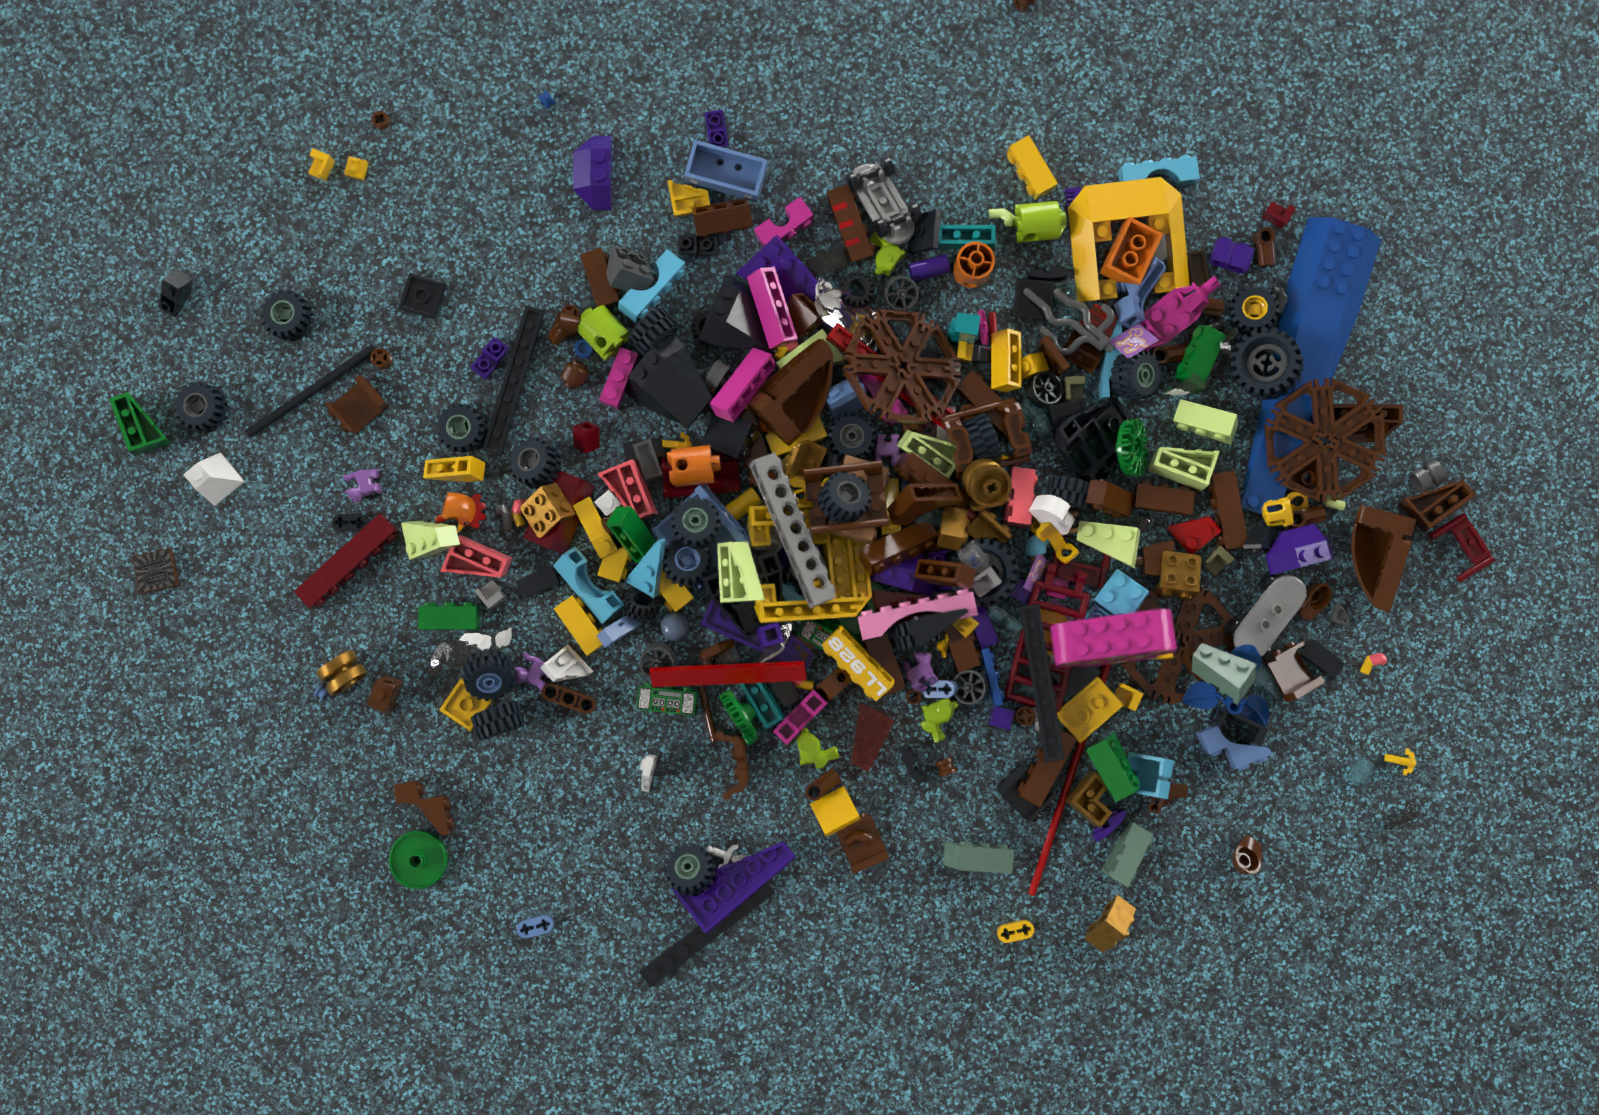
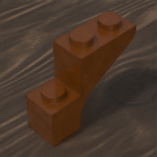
M421 780L393 785L396 804L409 803L416 805L441 835L453 833L452 829L455 828L453 818H450L451 801L447 798V794L424 798L425 786L421 783Z

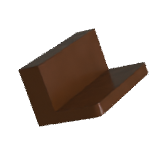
M1072 331L1063 348L1069 347L1081 335ZM1083 343L1072 354L1063 357L1092 374L1105 350L1099 351L1094 345Z

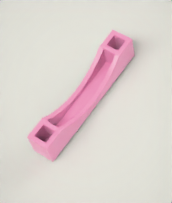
M966 588L957 590V594L949 596V593L937 595L938 598L930 600V597L918 599L919 603L915 604L907 601L899 603V607L892 608L891 605L880 607V611L874 613L872 609L862 611L861 615L858 616L862 640L882 636L896 621L916 612H947L967 608L969 612L959 619L978 615L973 591L968 592Z

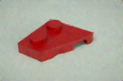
M1209 516L1167 526L1169 532L1189 554H1194L1222 531Z

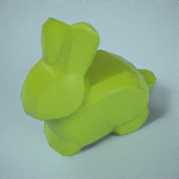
M875 231L869 239L870 242H873V245L880 246L881 248L875 257V273L877 275L885 274L889 276L898 262L903 260L906 252L896 244H891L885 239L880 238Z
M942 698L937 702L921 706L925 720L921 721L920 726L923 730L932 734L935 743L945 739V734L940 729V724L948 722L952 718L955 709L959 707L957 701Z
M803 728L800 735L796 737L801 766L814 764L816 769H822L829 760L839 758L837 747L822 750L820 740L814 734L809 733L807 728Z

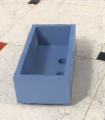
M694 140L684 178L685 182L740 198L748 197V200L758 202L768 169V160ZM723 161L724 164L722 166L717 165V162ZM741 166L742 169L740 171L735 170V167Z

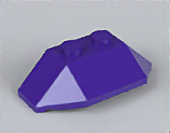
M592 136L573 152V190L593 211H612V136Z
M1314 524L1280 532L1265 557L1270 575L1330 560L1334 558L1329 539Z
M923 554L903 561L898 566H892L882 573L870 575L871 581L932 596L935 584H929L914 578L918 559H925Z

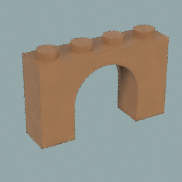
M845 455L841 458L840 465L868 461ZM882 466L885 488L888 485L890 475H888L889 468ZM863 470L848 472L850 475L855 473L857 478L861 477L863 483L868 481L867 475ZM882 492L880 494L882 501L885 500L886 493ZM866 510L857 521L870 520L872 516ZM827 518V520L825 521L826 524L829 525L836 524L835 521L833 523L830 522V518ZM872 527L829 533L868 544L875 539L877 529Z

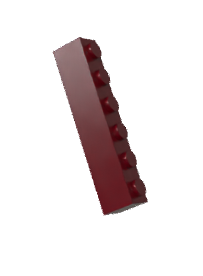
M379 513L293 592L309 609H319L326 603L325 599L328 596H333L340 590L339 586L353 579L354 573L358 569L362 570L369 564L368 560L371 557L378 556L387 543L390 544L395 541L400 531L385 515Z

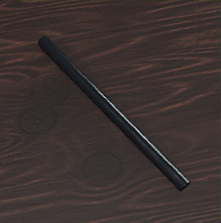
M372 344L247 428L245 430L246 433L252 438L368 359L376 348Z

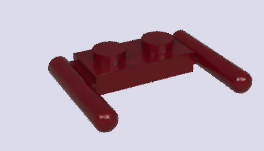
M1465 513L1460 514L1429 534V538L1435 540L1452 530L1451 532L1471 563L1474 564V566L1456 577L1458 582L1465 581L1495 562V558L1491 555L1488 547Z
M1054 551L1051 564L1057 565L1054 574L1056 578L1076 583L1078 573L1081 571L1087 573L1084 585L1102 589L1106 584L1112 557L1104 554L1102 567L1098 568L1073 561L1064 564L1057 558Z

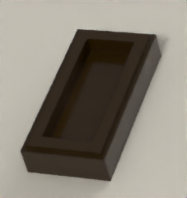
M1203 249L1187 252L1190 285L1194 282L1197 286H1202L1210 279L1205 251Z

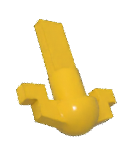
M681 432V439H684V441L662 440V448L692 447L689 435Z
M945 634L944 639L936 645L937 649L941 651L943 658H946L949 641L948 634Z
M1405 749V755H1409L1408 758L1389 754L1384 755L1385 762L1407 766V769H1403L1402 775L1407 776V773L1411 774L1416 766L1414 753L1410 752V749Z

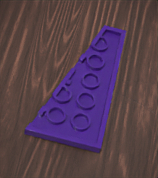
M775 235L736 273L748 280L747 277L760 268L775 267L787 304L792 294L804 293L818 307L815 289L817 282L819 298L820 295L832 297L778 235ZM826 307L823 312L827 317L821 324L832 330L837 323L846 328L853 320L842 307L841 309L834 307L833 310Z
M711 600L700 624L767 655H772L785 646L783 652L774 656V658L783 662L805 661L806 670L814 655L791 633L788 638L789 632L784 626L780 627L784 642L761 649L758 636L747 639L714 600ZM796 643L801 647V650L798 652L796 648ZM803 649L809 654L806 660H803L798 654Z
M781 842L759 853L744 857L735 863L732 862L715 869L716 877H712L713 884H708L707 887L709 889L707 891L701 890V895L694 893V896L691 897L688 894L684 896L673 887L671 889L704 933L708 934L797 857L785 842Z

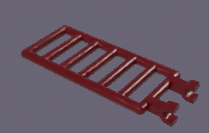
M1049 563L1044 582L1039 580L1034 582L1028 606L1039 604L1040 609L1077 618V620H1084L1091 597L1090 594L1082 592L1087 573L1079 571L1073 590L1052 584L1057 565ZM1040 589L1081 599L1079 611L1037 600ZM1042 621L1043 630L1051 631L1050 626L1054 624ZM1022 626L1004 695L1007 700L1036 707L1033 698L1013 693L1015 682L1032 686L1031 678L1018 675L1020 663L1029 665L1028 657L1023 656L1025 638ZM1045 642L1047 651L1054 652L1053 644ZM1049 663L1051 672L1062 674L1060 684H1052L1053 692L1057 693L1055 704L1058 713L1061 710L1072 667H1056L1055 664Z

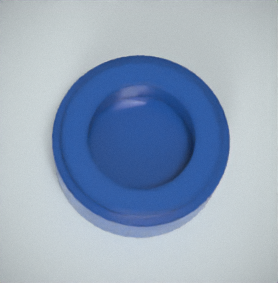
M581 339L575 344L574 350L578 357L588 359L593 355L594 349L585 339Z

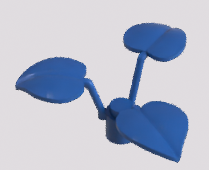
M1252 644L1238 646L1230 652L1232 655L1256 663V671L1261 666V655L1256 646ZM1198 681L1190 686L1182 698V702L1191 707L1210 709L1218 704L1217 697H1219L1224 705L1227 704V709L1230 713L1240 714L1264 727L1268 723V704L1263 697L1258 695H1251L1247 700L1242 699L1237 705L1229 695L1225 699L1220 693H1216V687L1213 684Z

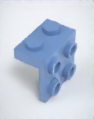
M857 377V380H858L859 384L861 385V387H862V389L864 390V392H866V390H865V388H864V385L861 383V381H860V380L858 379V377ZM847 379L830 388L826 403L834 420L838 419L842 414L847 415L850 412L852 414L864 407Z

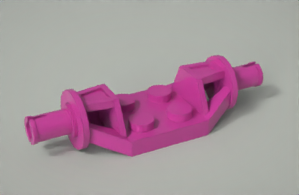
M1212 276L1202 286H1197L1193 282L1189 286L1174 288L1144 311L1146 320L1139 324L1143 327L1147 324L1145 329L1159 339L1154 344L1145 348L1146 351H1149V348L1166 344L1199 318L1206 304H1210L1207 295L1221 286L1215 276ZM1193 290H1196L1195 292H1193V293L1189 294L1188 296L1184 297L1185 294H1187V293H1189V292H1191V291H1193Z

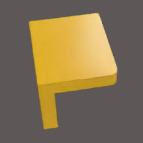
M312 148L310 156L314 161L308 173L326 181L335 160L330 155Z
M1119 683L1114 694L1124 704L1123 707L1136 711L1144 693Z

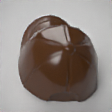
M1318 582L1306 588L1307 596L1299 612L1300 616L1304 619H1312L1330 603L1332 591L1327 583Z
M1248 835L1242 838L1232 854V864L1236 871L1245 875L1255 874L1259 871L1262 858L1260 843Z

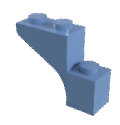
M1153 256L1141 284L1125 283L1129 295L1114 304L1119 322L1128 329L1146 320L1143 312L1144 301L1166 269L1164 262Z
M1210 726L1196 732L1205 754L1216 756L1223 753L1222 749H1224L1231 768L1238 769L1239 771L1249 768V764L1255 761L1256 763L1268 760L1267 756L1272 755L1268 747L1230 742L1223 736L1217 726Z

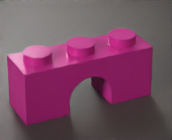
M801 197L785 207V213L789 218V222L785 226H776L769 218L754 229V234L763 247L775 235H778L782 241L790 240L797 235L798 230L801 228L806 229L813 223V213Z
M620 347L599 398L602 404L620 410L626 395L629 374L640 360L638 353Z
M813 689L773 732L787 745L827 702Z

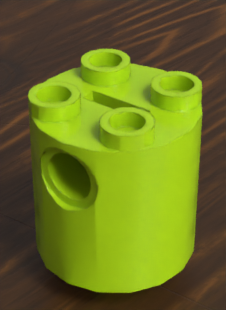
M1057 201L1015 205L1014 227H1017L1018 230L1016 231L1017 243L1060 239L1066 227L1067 219L1066 212L1059 208Z
M600 305L594 310L590 307L581 314L580 324L576 331L605 361L612 355L616 357L620 347L629 342L630 332L604 305Z

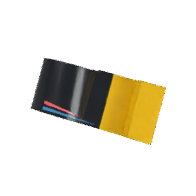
M959 341L956 353L957 358L960 359L958 362L991 364L990 346Z

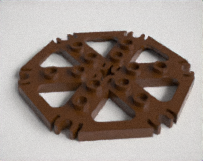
M881 309L874 311L872 314L874 320L869 315L861 320L843 353L845 356L842 358V361L850 363V365L843 367L845 377L866 411L872 406L870 414L872 415L876 410L879 411V420L886 415L883 422L915 424L931 422L933 419L930 413L935 418L944 413L961 379L958 378L961 372L954 370V368L961 366V363L958 362L960 359L957 358L955 351L939 325L936 323L933 328L931 327L934 324L933 319L927 324L924 322L926 315L923 314L918 320L921 312ZM887 321H905L910 324L911 329L902 346ZM864 333L872 336L883 355L856 352V346ZM928 338L935 339L944 354V359L919 357ZM905 364L906 367L904 369H900L899 365ZM858 375L886 376L874 398H869L857 380ZM922 378L941 379L946 382L947 386L940 401H935ZM902 388H904L916 408L915 415L895 414L892 411V407Z
M1324 378L1322 386L1318 384V379H1313V386L1312 380H1309L1276 403L1273 407L1278 408L1280 411L1270 409V412L1275 414V418L1273 420L1266 418L1265 420L1267 423L1272 424V426L1264 424L1267 468L1269 469L1275 465L1269 472L1271 474L1275 471L1279 472V476L1274 480L1277 482L1281 481L1278 484L1313 500L1326 502L1328 494L1331 495L1332 501L1341 500L1377 474L1370 470L1380 471L1379 468L1375 467V462L1378 460L1381 462L1385 461L1382 457H1378V454L1386 457L1384 413L1380 412L1381 407H1377L1374 410L1371 408V405L1376 401L1375 399H1369L1373 396L1333 378H1330V381L1329 378ZM1338 390L1354 397L1357 401L1356 406L1337 420H1334L1333 392ZM1303 394L1311 396L1313 424L1287 411L1288 405ZM1371 422L1374 425L1375 445L1373 448L1368 449L1346 439L1367 423ZM1278 431L1304 442L1282 458L1275 456L1273 436ZM1327 435V439L1334 444L1325 443L1322 445L1323 442L1316 436L1326 437ZM1337 457L1357 465L1361 469L1360 475L1344 486H1340L1338 483ZM1315 460L1316 487L1308 489L1293 482L1292 475Z
M1204 587L1200 588L1199 593L1194 599L1182 600L1173 626L1174 633L1176 634L1175 640L1178 641L1180 638L1183 647H1179L1177 652L1173 653L1174 659H1162L1153 684L1147 683L1136 670L1135 664L1138 661L1120 664L1149 698H1151V694L1154 691L1152 700H1156L1157 696L1161 694L1163 696V704H1166L1168 701V696L1169 702L1167 705L1182 702L1185 694H1177L1175 692V685L1182 664L1197 681H1204L1192 672L1193 654L1201 643L1211 647L1224 645L1229 649V654L1236 648L1233 643L1234 636L1228 635L1223 631L1225 624L1232 616L1208 589H1206V593L1203 596L1205 592ZM1155 589L1148 590L1150 592L1149 599L1147 597L1137 612L1162 609L1157 603L1161 594H1155ZM1206 603L1210 604L1223 620L1222 625L1194 631L1202 606Z

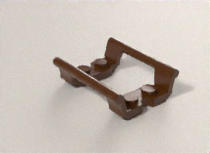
M1014 397L940 417L941 424L946 428L949 442H953L956 445V451L952 453L956 466V480L962 479L964 471L972 463L973 458L967 429L962 426L960 419L994 410L1005 411L1004 426L1008 442L1015 449V453L1010 458L996 461V463L1001 468L1030 461V454L1032 453L1028 433H1023L1021 430V424L1025 420L1020 404L1015 401Z
M882 460L804 469L807 501L813 503V508L808 510L811 534L889 526L886 501L880 499V494L885 492ZM863 470L868 479L866 482L868 485L867 489L871 491L869 495L871 502L867 510L872 519L826 524L825 521L828 517L825 518L823 516L824 512L819 510L820 504L817 503L818 493L822 488L821 480L823 475Z
M722 729L715 734V738L717 740L734 742V748H731L732 760L737 762L736 768H733L734 778L739 780V783L728 787L724 792L723 799L729 800L732 794L745 789L750 776L745 740L740 734H728Z

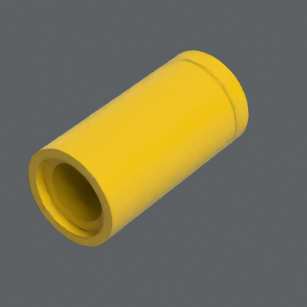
M751 487L725 507L738 521L749 513L750 506H758L763 502Z

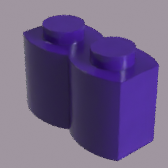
M1221 237V239L1218 238L1214 242L1208 263L1235 273L1245 274L1249 270L1254 249L1250 248L1249 244H1236L1230 238Z

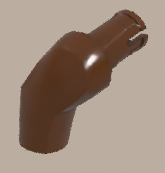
M730 638L707 647L699 656L702 665H714V662L720 656L734 651L735 644Z
M1170 783L1168 799L1151 796V803L1148 807L1149 811L1152 813L1156 809L1154 814H1158L1161 808L1167 806L1171 800L1187 798V785Z

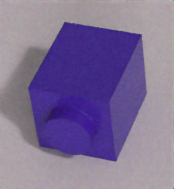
M779 623L759 627L756 630L761 649L784 642Z
M993 706L988 725L1010 730L1014 711Z

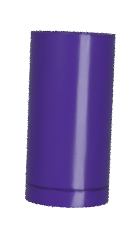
M946 254L908 264L910 276L914 282L950 273Z

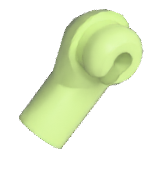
M1004 208L989 209V219L1001 218L1004 220L1006 227L1014 225V215Z
M1330 494L1326 496V502H1323L1328 508L1342 511L1346 505L1345 501H1332Z

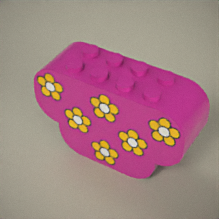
M1169 609L1084 619L1050 626L1056 667L1103 666L1156 658L1159 655L1177 652L1172 613Z

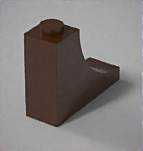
M908 484L890 504L887 511L892 525H909L916 518L931 510L960 504L963 498L958 484Z

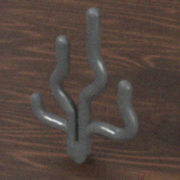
M1029 288L1023 290L1024 295L1043 310L1049 323L1055 326H1070L1082 335L1074 340L1069 347L1062 348L1051 331L1044 326L1039 328V332L1043 336H1049L1062 356L1072 354L1083 343H1090L1099 351L1104 349L1108 353L1114 349L1109 344L1111 339L1103 334L1112 324L1115 317L1114 311L1107 304L1101 305V310L1107 314V318L1096 328L1091 323L1090 310L1086 304L1070 299L1060 289L1053 291V294L1064 304L1081 310L1084 328L1073 319L1054 317L1051 308L1046 302Z

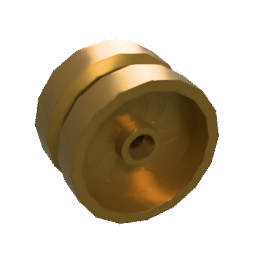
M982 458L973 461L967 466L962 477L963 489L982 507L992 508L1000 505L1007 499L1012 487L1011 477L999 464L991 459Z
M353 650L333 658L316 672L321 682H328L326 690L330 696L338 695L351 688L368 674L363 664L355 665L358 657Z

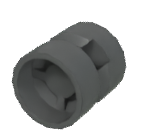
M1433 459L1424 464L1422 468L1419 467L1410 472L1409 480L1415 490L1421 494L1431 490L1433 485L1436 484L1438 486L1447 480V473L1444 467L1437 460Z

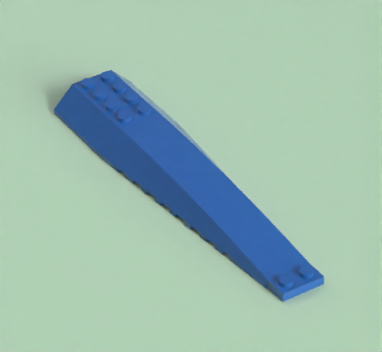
M1308 217L1285 291L1288 300L1277 328L1280 333L1283 330L1289 337L1292 336L1304 359L1302 361L1304 371H1301V380H1296L1295 382L1297 386L1294 389L1290 387L1287 390L1289 392L1287 395L1284 396L1281 393L1278 394L1279 398L1277 399L1269 396L1268 400L1262 399L1261 401L1262 406L1258 415L1257 429L1255 430L1253 447L1251 448L1243 484L1242 510L1262 516L1261 507H1263L1266 501H1273L1286 496L1288 488L1278 484L1281 481L1277 482L1274 480L1279 476V472L1275 471L1272 474L1269 472L1275 465L1269 469L1267 468L1264 424L1272 426V424L1267 423L1265 420L1266 418L1273 420L1275 414L1271 413L1270 409H1275L1279 412L1280 410L1273 406L1309 380H1312L1313 386V379H1318V384L1322 386L1324 378H1329V381L1330 378H1333L1360 311L1381 239L1368 228L1333 217ZM1273 353L1272 356L1277 362L1281 361V357ZM1303 394L1288 405L1287 411L1313 424L1311 396ZM1281 431L1276 432L1273 436L1274 453L1277 458L1284 457L1304 443ZM1281 505L1268 506V513L1279 511Z

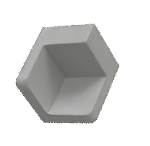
M990 566L974 578L972 590L980 598L1002 583V581Z
M493 580L481 589L477 588L475 590L488 609L495 608L507 598Z

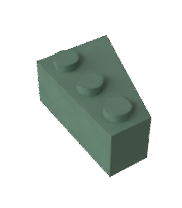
M1201 643L1193 654L1192 672L1208 684L1218 687L1220 693L1229 695L1233 698V702L1238 705L1255 681L1257 664Z
M1129 821L1100 871L1124 886L1129 887L1146 850L1153 842L1152 837L1154 834Z
M945 841L943 865L964 871L1012 874L1014 850L1007 848V844L996 843V846H990V843L978 842L977 845L969 841H960V843Z

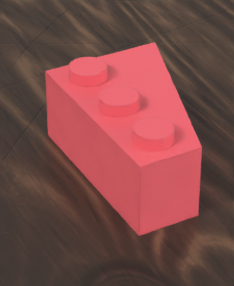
M631 459L597 473L620 500V503L623 506H631L641 521L658 514L638 461Z
M1012 467L1009 474L1012 483L1011 491L1008 495L1010 501L1006 502L1003 524L1027 528L1031 525L1033 519L1029 509L1035 500V494L1033 493L1034 486L1037 485L1038 475H1035V469Z
M459 535L460 545L449 549L440 571L503 577L507 574L513 558Z

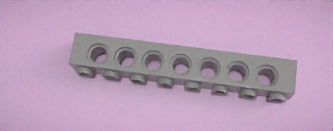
M775 453L753 460L750 468L809 609L836 597L835 588L828 580V571L822 565L820 552L812 542L813 536L804 523L805 517L803 512L799 511L797 497L791 492L789 478L783 473L781 459ZM768 472L774 474L775 480L768 477ZM775 490L781 491L783 497L779 498L775 494ZM783 508H787L790 511V516L783 513ZM791 526H795L797 528V534L792 533L790 529ZM798 544H802L805 547V552H801L798 549ZM806 562L812 564V570L807 569ZM814 580L819 581L820 589L814 586Z

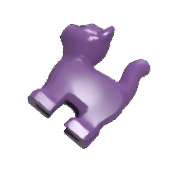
M878 434L875 441V461L891 457V466L894 469L902 456L901 448L896 446L900 440V434H891L890 442H885L886 434Z
M359 470L349 475H343L345 481L356 479L358 488L353 487L345 491L348 498L354 503H360L364 496H369L373 493L382 494V486L379 483L373 484L375 478H380L379 470Z
M914 651L913 654L918 665L911 668L910 663L904 661L903 666L912 688L915 691L923 692L928 688L923 684L925 680L929 681L931 685L939 680L933 674V669L930 665L932 655L929 652L921 651L916 653Z
M525 652L523 658L526 661L532 662L529 672L523 667H515V682L519 684L528 682L531 685L537 686L542 691L547 682L542 679L545 673L540 667L545 662Z

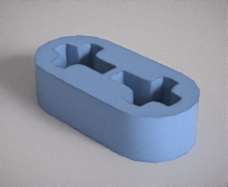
M939 680L933 685L929 681H925L923 684L927 687H936L937 691H931L930 693L926 689L921 693L927 698L954 697L958 692V685L953 680ZM942 687H952V691H949V693L948 691H942Z
M550 915L525 919L518 924L517 933L522 938L546 934L553 929L554 919ZM543 919L546 922H550L547 929L544 926L538 927L537 924L542 923ZM524 924H526L528 927L534 926L533 929H530L528 931V934H526V931L521 930V928L524 927Z

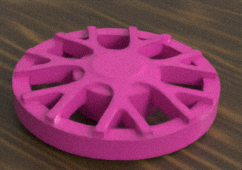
M982 309L978 310V316H981L979 332L982 345H988V323L985 311Z

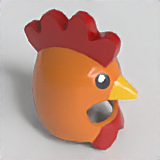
M447 492L442 514L436 516L435 521L437 523H445L447 519H455L458 522L457 532H460L467 525L477 529L480 526L479 521H483L486 518V515L481 512L486 508V504L480 502V494H474L472 497L461 493Z

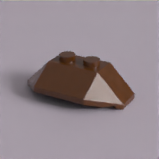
M1333 403L1334 420H1337L1354 408L1357 403ZM1373 403L1371 405L1373 410L1377 407L1382 408L1380 412L1384 413L1385 438L1403 424L1404 404ZM1369 422L1346 439L1352 442H1375L1374 425Z

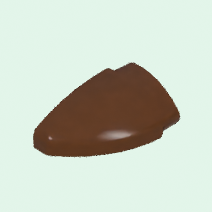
M824 339L814 341L770 377L759 388L760 392L747 404L749 409L788 446H791L802 433L805 434L809 431L826 403L833 372V352L831 347Z
M1359 505L1351 540L1352 561L1360 586L1372 605L1379 610L1391 612L1412 542L1411 539L1403 537V535L1412 537L1417 520Z

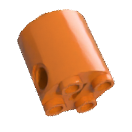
M982 242L965 244L959 250L953 266L956 282L967 288L983 286L995 265V256L992 249Z
M710 445L676 448L667 452L668 463H670L673 470L669 471L670 483L675 485V487L714 483V471H721L719 455L712 456ZM688 464L685 470H679L680 465Z

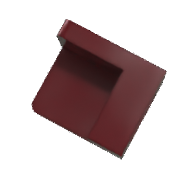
M1271 202L1262 218L1282 229L1288 223L1296 208L1290 204L1283 208L1277 203Z
M589 421L572 427L573 446L586 454L600 448L599 427Z

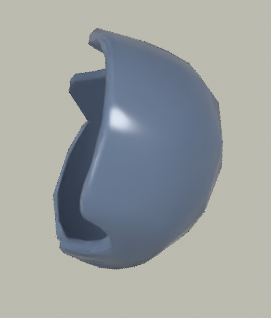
M673 611L666 614L663 620H661V631L667 640L679 643L689 635L690 624L685 615L681 612Z

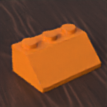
M1129 216L1122 223L1099 273L1116 282L1140 285L1163 233Z

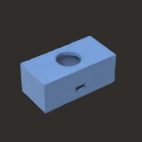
M626 615L604 628L597 637L606 648L633 632L641 623L636 622V618L632 620L630 619L631 616L628 617Z

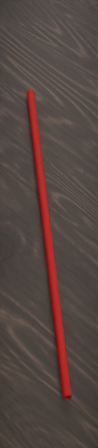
M1112 664L1103 665L1102 673H1100L1099 678L1104 683H1106ZM1087 738L1083 742L1077 743L1028 891L1029 895H1036L1066 804L1065 800L1069 795Z

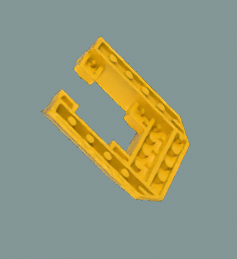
M1156 177L1084 186L1069 205L1068 217L1077 301L1089 302L1118 298L1116 281L1112 279L1098 281L1095 243L1111 241L1110 221L1126 220L1129 216L1134 219L1146 217L1147 226L1163 233V235L1165 234L1169 272L1161 275L1153 287V293L1170 292L1174 288L1190 285L1182 196L1180 192L1163 178Z
M797 504L799 511H802L804 514V523L807 529L810 530L808 510L813 508V504ZM750 506L747 522L750 548L771 546L769 529H776L768 508L767 506ZM783 508V513L790 516V511L787 508ZM831 533L812 534L813 544L823 545L824 560L828 571L827 577L835 588L836 597L809 609L806 600L776 602L775 584H761L765 600H755L756 606H754L760 623L856 617L872 597L870 574L859 560L860 548L866 544ZM814 581V586L820 589L819 581Z

